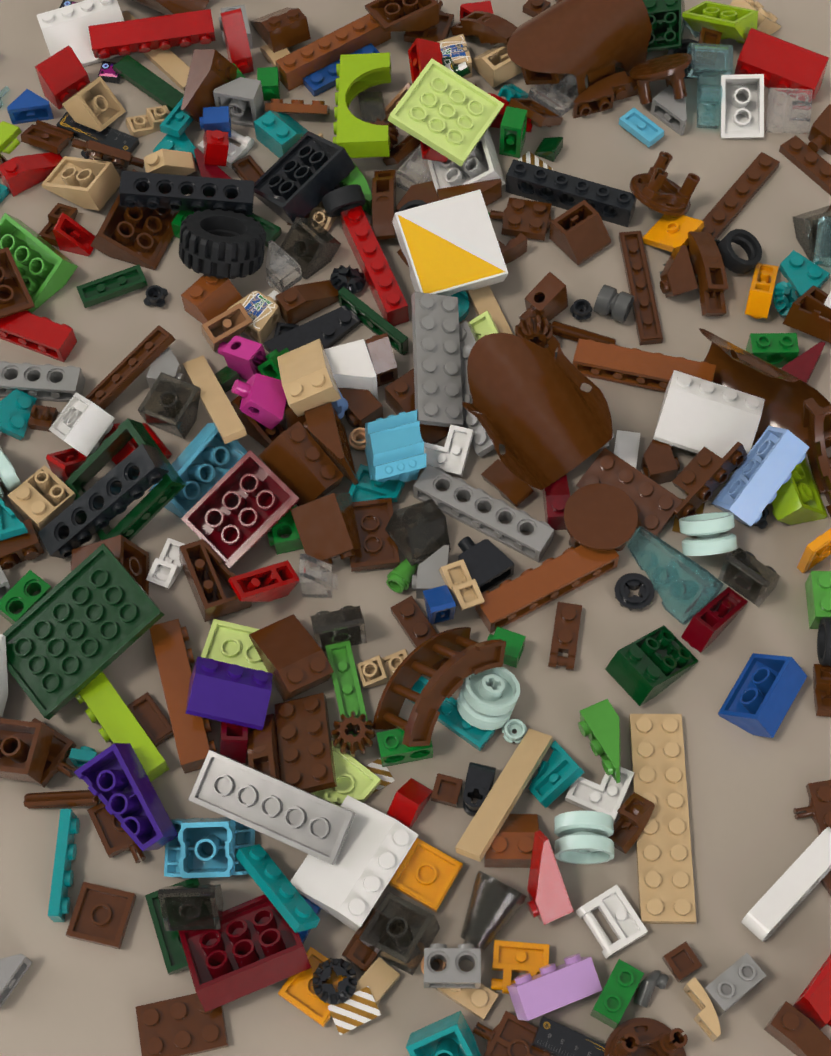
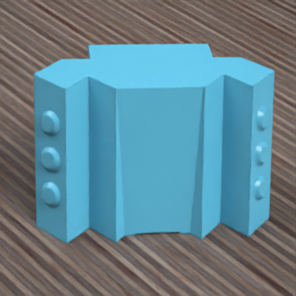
M417 410L404 411L398 415H389L387 418H378L375 421L365 423V453L370 480L386 482L388 480L409 482L417 480L420 469L426 467L427 453H424L420 421H417Z
M227 817L170 819L178 836L165 845L164 876L209 878L249 874L235 855L239 848L255 845L254 829Z

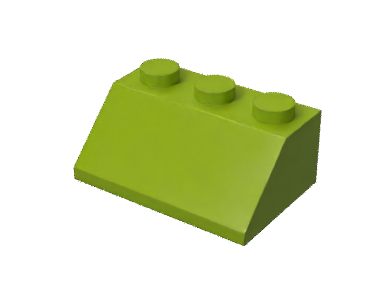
M704 1L682 13V17L693 31L700 32L702 27L722 32L721 39H735L738 43H745L751 28L757 30V10Z
M805 458L800 464L795 466L791 472V478L781 485L777 491L776 498L772 502V512L775 518L789 525L828 517Z

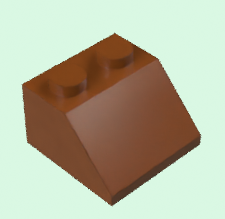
M204 275L181 294L185 311L202 324L227 311L229 307L243 298L228 278L219 279L214 276L208 277Z
M509 814L484 855L485 867L530 868L534 835L539 830L538 815Z

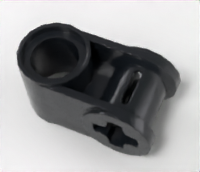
M470 762L463 793V809L468 815L475 816L492 789L496 772L495 767ZM473 798L478 799L476 803H472Z

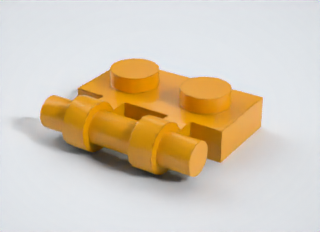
M494 940L492 970L503 971V979L492 978L491 990H502L503 994H509L507 986L515 983V980H511L512 972L530 973L531 977L539 974V968L549 965L550 945Z

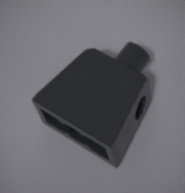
M467 536L458 543L459 548L463 552L458 556V561L464 559L472 580H476L481 593L490 590L514 575V563L488 539L475 544Z

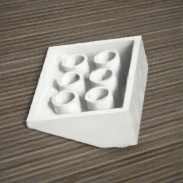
M84 0L36 15L50 56L68 45L72 48L83 67L120 56L112 55L106 59L95 58L88 26L124 21L117 0Z
M489 128L462 167L450 159L446 162L427 159L436 192L437 189L500 178L502 186L506 184Z
M674 370L665 391L653 439L697 454L705 446L721 458L737 442H740L748 454L753 445L765 399Z
M347 795L341 807L355 812V816L335 864L332 865L308 854L290 882L301 895L356 932L362 926L419 835L398 820Z

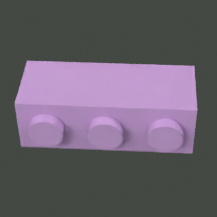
M580 953L564 958L565 963L556 967V964L552 963L539 968L540 973L532 977L530 973L514 978L515 983L507 986L518 1020L529 1021L602 991L592 958L581 957Z

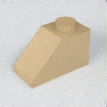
M160 149L143 157L147 173L186 176L196 171L194 156L191 152Z

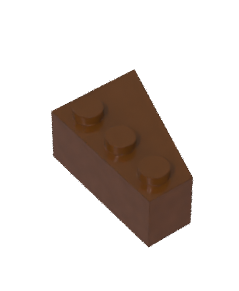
M813 285L793 302L783 324L831 343V309L824 305L829 294Z
M203 539L179 546V560L204 622L252 607V602L240 601L228 582L230 577L236 575L228 570L223 564L222 559Z

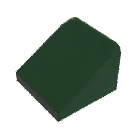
M563 137L543 138L535 151V155L554 162L563 148Z
M228 366L214 374L225 393L232 389L237 379L240 380L239 374Z

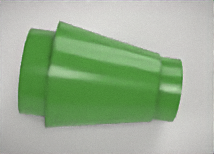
M406 557L387 575L386 583L388 587L397 593L407 590L412 581V575L415 574L419 565L418 562L412 557Z

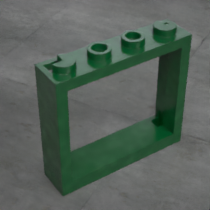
M129 418L120 423L116 431L106 438L102 445L93 454L89 455L86 461L77 470L72 472L70 477L64 482L76 494L74 500H77L86 492L83 487L132 438H134L139 446L145 444L155 447L169 472L113 529L108 525L96 532L101 540L118 535L131 540L186 486L143 424Z

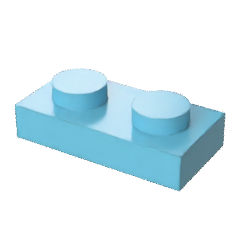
M632 108L619 118V125L647 147H651L664 137V130L636 108Z

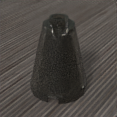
M479 871L474 881L460 936L465 939L463 944H473L475 948L485 950L523 905L527 896Z

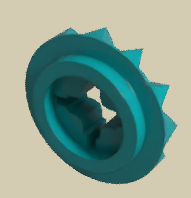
M783 281L777 283L774 287L773 302L778 313L786 318L793 302L797 300L798 296H796V289L792 288L791 283Z

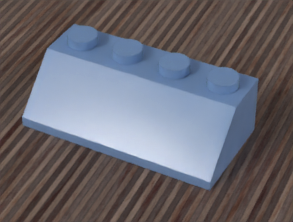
M768 426L712 504L723 512L734 513V519L751 527L760 520L762 511L767 504L774 501L781 485L791 478V472L795 466L805 459L809 446L787 429Z

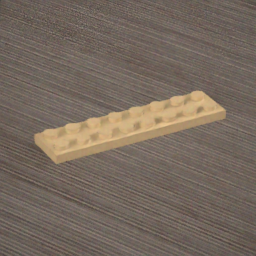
M630 714L632 772H635L632 778L633 793L639 794L655 805L648 823L636 840L640 920L643 924H695L697 921L682 714Z

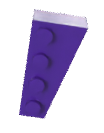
M114 743L74 771L79 779H83L86 782L91 793L94 796H98L106 805L105 809L110 815H114L119 820L121 827L142 851L158 850L178 836L172 821L130 743Z

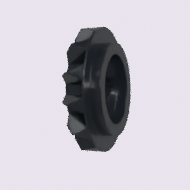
M340 265L339 268H334L330 276L331 284L335 289L339 291L345 287L352 294L362 291L366 283L364 273H360L358 268L352 269L350 265L347 268L343 265ZM346 276L350 277L351 279L349 283L346 280Z
M625 574L616 582L615 599L620 602L621 606L629 608L630 611L633 609L641 611L647 605L649 606L653 600L654 586L642 574ZM640 587L638 592L639 597L637 595H633L630 598L628 597L630 593L629 589L635 590Z
M329 958L320 963L313 973L312 986L318 998L323 1002L333 1005L341 1004L349 1000L354 994L357 987V975L353 966L342 958ZM331 970H334L337 977L344 978L338 982V992L335 991L332 984L325 983L331 979Z

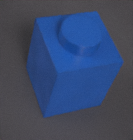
M229 106L203 108V117L199 118L201 130H220L228 132V137H231Z

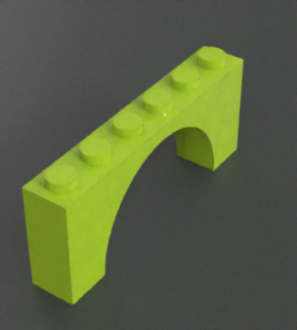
M390 52L340 55V64H336L337 77H339L336 78V91L339 92H335V104L338 107H334V116L337 122L333 123L334 135H337V137H333V143L343 147L350 158L390 157L389 126L362 121L355 117L348 109L352 100L364 90L376 85L391 83Z

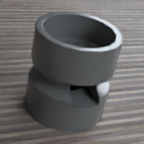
M605 284L597 296L594 312L603 316L611 314V319L624 323L631 311L635 297L624 291L617 293L616 288Z

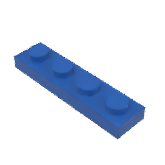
M370 43L351 54L380 52ZM340 59L303 78V84L314 97L336 86V78H339L337 77L336 64H340Z

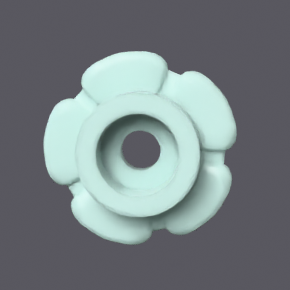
M511 719L502 727L503 738L509 743H520L527 732L526 725L519 719Z

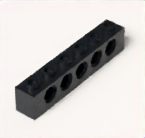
M513 159L506 174L505 192L538 202L551 203L552 206L566 210L585 200L600 214L602 220L624 227L629 226L635 212L637 198L633 193L515 159Z
M121 171L120 205L131 208L148 207L150 209L161 208L193 212L222 209V211L230 210L234 211V213L253 216L254 181Z
M141 444L41 529L38 534L49 555L63 559L71 557L72 549L79 548L82 544L89 542L96 532L109 525V521L126 511L127 506L134 500L141 498L152 485L159 483L163 476L169 472V469L155 447Z

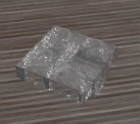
M564 74L558 84H537L530 89L529 97L561 117L573 108V102L578 97L576 77L572 74Z
M770 88L766 132L809 134L813 90Z

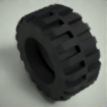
M222 209L197 211L193 215H188L181 223L179 257L187 268L193 269L198 274L202 273L204 276H214L219 279L244 278L247 275L254 274L263 264L266 232L258 221H255L252 217H247L243 213H234V211L230 210L222 211Z

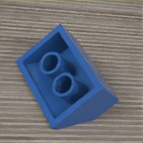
M753 653L719 710L718 715L752 735L773 738L805 682L807 675L793 657Z

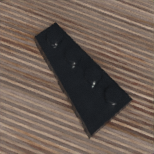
M344 305L264 342L263 347L269 353L275 349L281 352L285 348L292 351L320 339L324 349L331 348L360 325L361 319Z

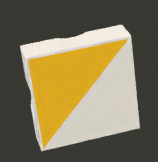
M481 190L399 211L394 214L392 223L401 250L407 259L410 278L415 292L451 296L460 291L475 290L503 282L507 277L508 271Z

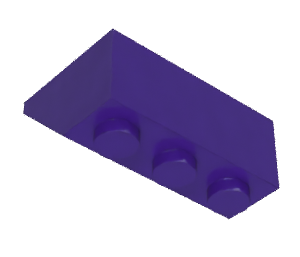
M197 656L189 683L186 714L263 730L272 691L273 673Z

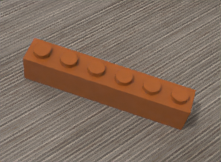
M367 14L276 60L280 82L290 91L302 85L304 77L339 60L340 55L351 54L370 43L376 47L390 40L391 32H385L370 14Z
M591 339L578 340L573 358V365L586 377L662 392L666 391L674 370L713 382L716 365L704 361L698 362L683 357L646 352L637 348L631 349L616 344H605Z
M582 545L576 548L570 547L557 558L551 557L545 560L541 566L525 570L520 577L504 581L497 589L481 593L485 602L476 605L475 610L488 631L492 633L496 630L497 626L502 628L616 568L619 555L615 549L597 551Z
M174 619L153 625L149 630L180 764L184 773H189L202 768L209 750L215 752L217 750L214 740L209 741L208 732H212L209 719L186 714L189 683L193 672L191 664L195 663L192 649H187L186 641L190 640L187 627H181L179 619Z

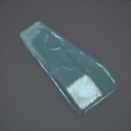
M639 526L627 546L641 570H645L654 586V590H657L663 600L661 603L665 610L683 625L687 624L694 615L710 603L724 585L708 570L642 526Z

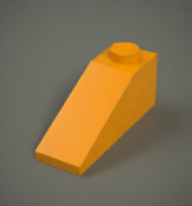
M762 263L756 265L746 305V315H750V317L755 319L768 318L779 266Z

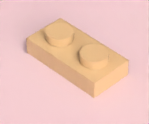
M481 984L480 989L436 988L437 991L483 1021L499 997L497 993Z

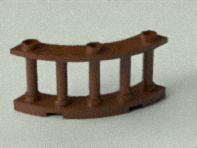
M810 398L803 402V427H808L809 436L808 439H805V444L809 446L807 456L819 494L824 493L829 503L826 509L831 517V457L827 456L825 448L826 440L831 439V429L824 431V419L826 416L831 415V405L821 407L818 406L813 398Z
M470 627L446 630L429 638L416 647L391 676L379 700L372 728L377 730L396 729L397 727L405 731L402 744L408 747L430 746L432 733L440 715L438 709L445 698L449 699L469 675H476L488 669L503 667L506 641L496 639L480 643L470 639ZM444 658L449 659L438 670L431 667ZM422 675L429 677L430 680L421 693L411 689ZM405 699L415 702L408 721L399 717Z

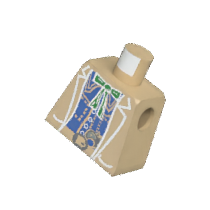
M464 34L438 41L443 58L451 57L456 66L466 61L471 73L462 78L472 77V60Z
M275 290L267 297L259 291H253L228 308L230 309L239 303L243 305L253 321L243 332L260 344L265 342L276 327L277 322L281 319L280 308L276 304L275 298L279 293Z

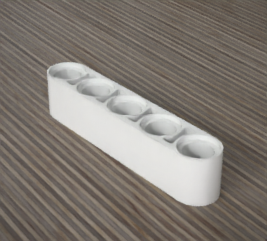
M827 827L743 918L741 923L762 942H765L831 871L830 827Z

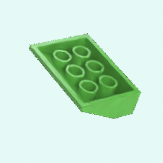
M4 213L0 220V249L9 248L35 305V308L28 309V311L33 313L66 285L78 266L21 220Z

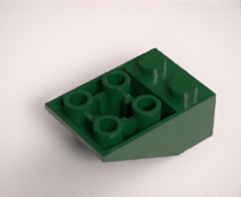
M643 0L652 25L647 52L681 48L685 20L682 17V13L685 12L684 0Z
M663 625L618 650L605 670L641 706L656 697L696 665L698 660Z

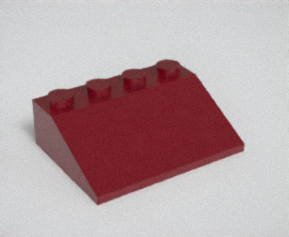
M249 450L181 520L200 539H203L222 559L223 563L231 569L300 499Z
M265 894L178 929L195 991L205 1012L312 968L299 933L293 931Z

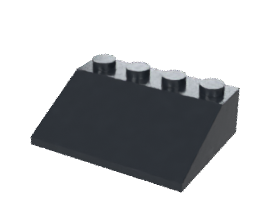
M308 131L254 183V196L283 220L296 226L304 220L305 216L313 208L319 205L326 194L333 191L344 178L348 177L356 166L343 147Z

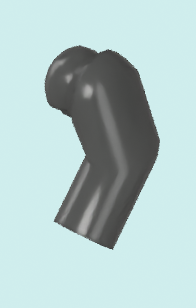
M660 970L651 972L642 980L634 1002L647 1008L655 986L665 989L669 979L668 975L660 973Z

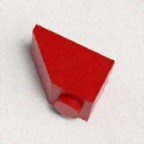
M206 130L203 136L204 164L226 166L229 148L228 132Z

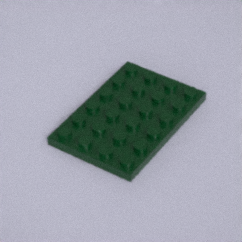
M103 543L3 633L6 636L7 669L43 717L49 720L165 614L112 551Z

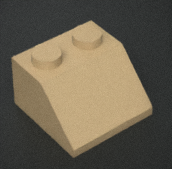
M101 76L62 104L75 122L99 132L126 112Z

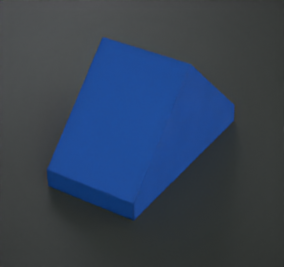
M28 89L7 107L12 124L54 119L49 101Z
M447 585L423 591L428 621L431 625L454 619L456 604Z

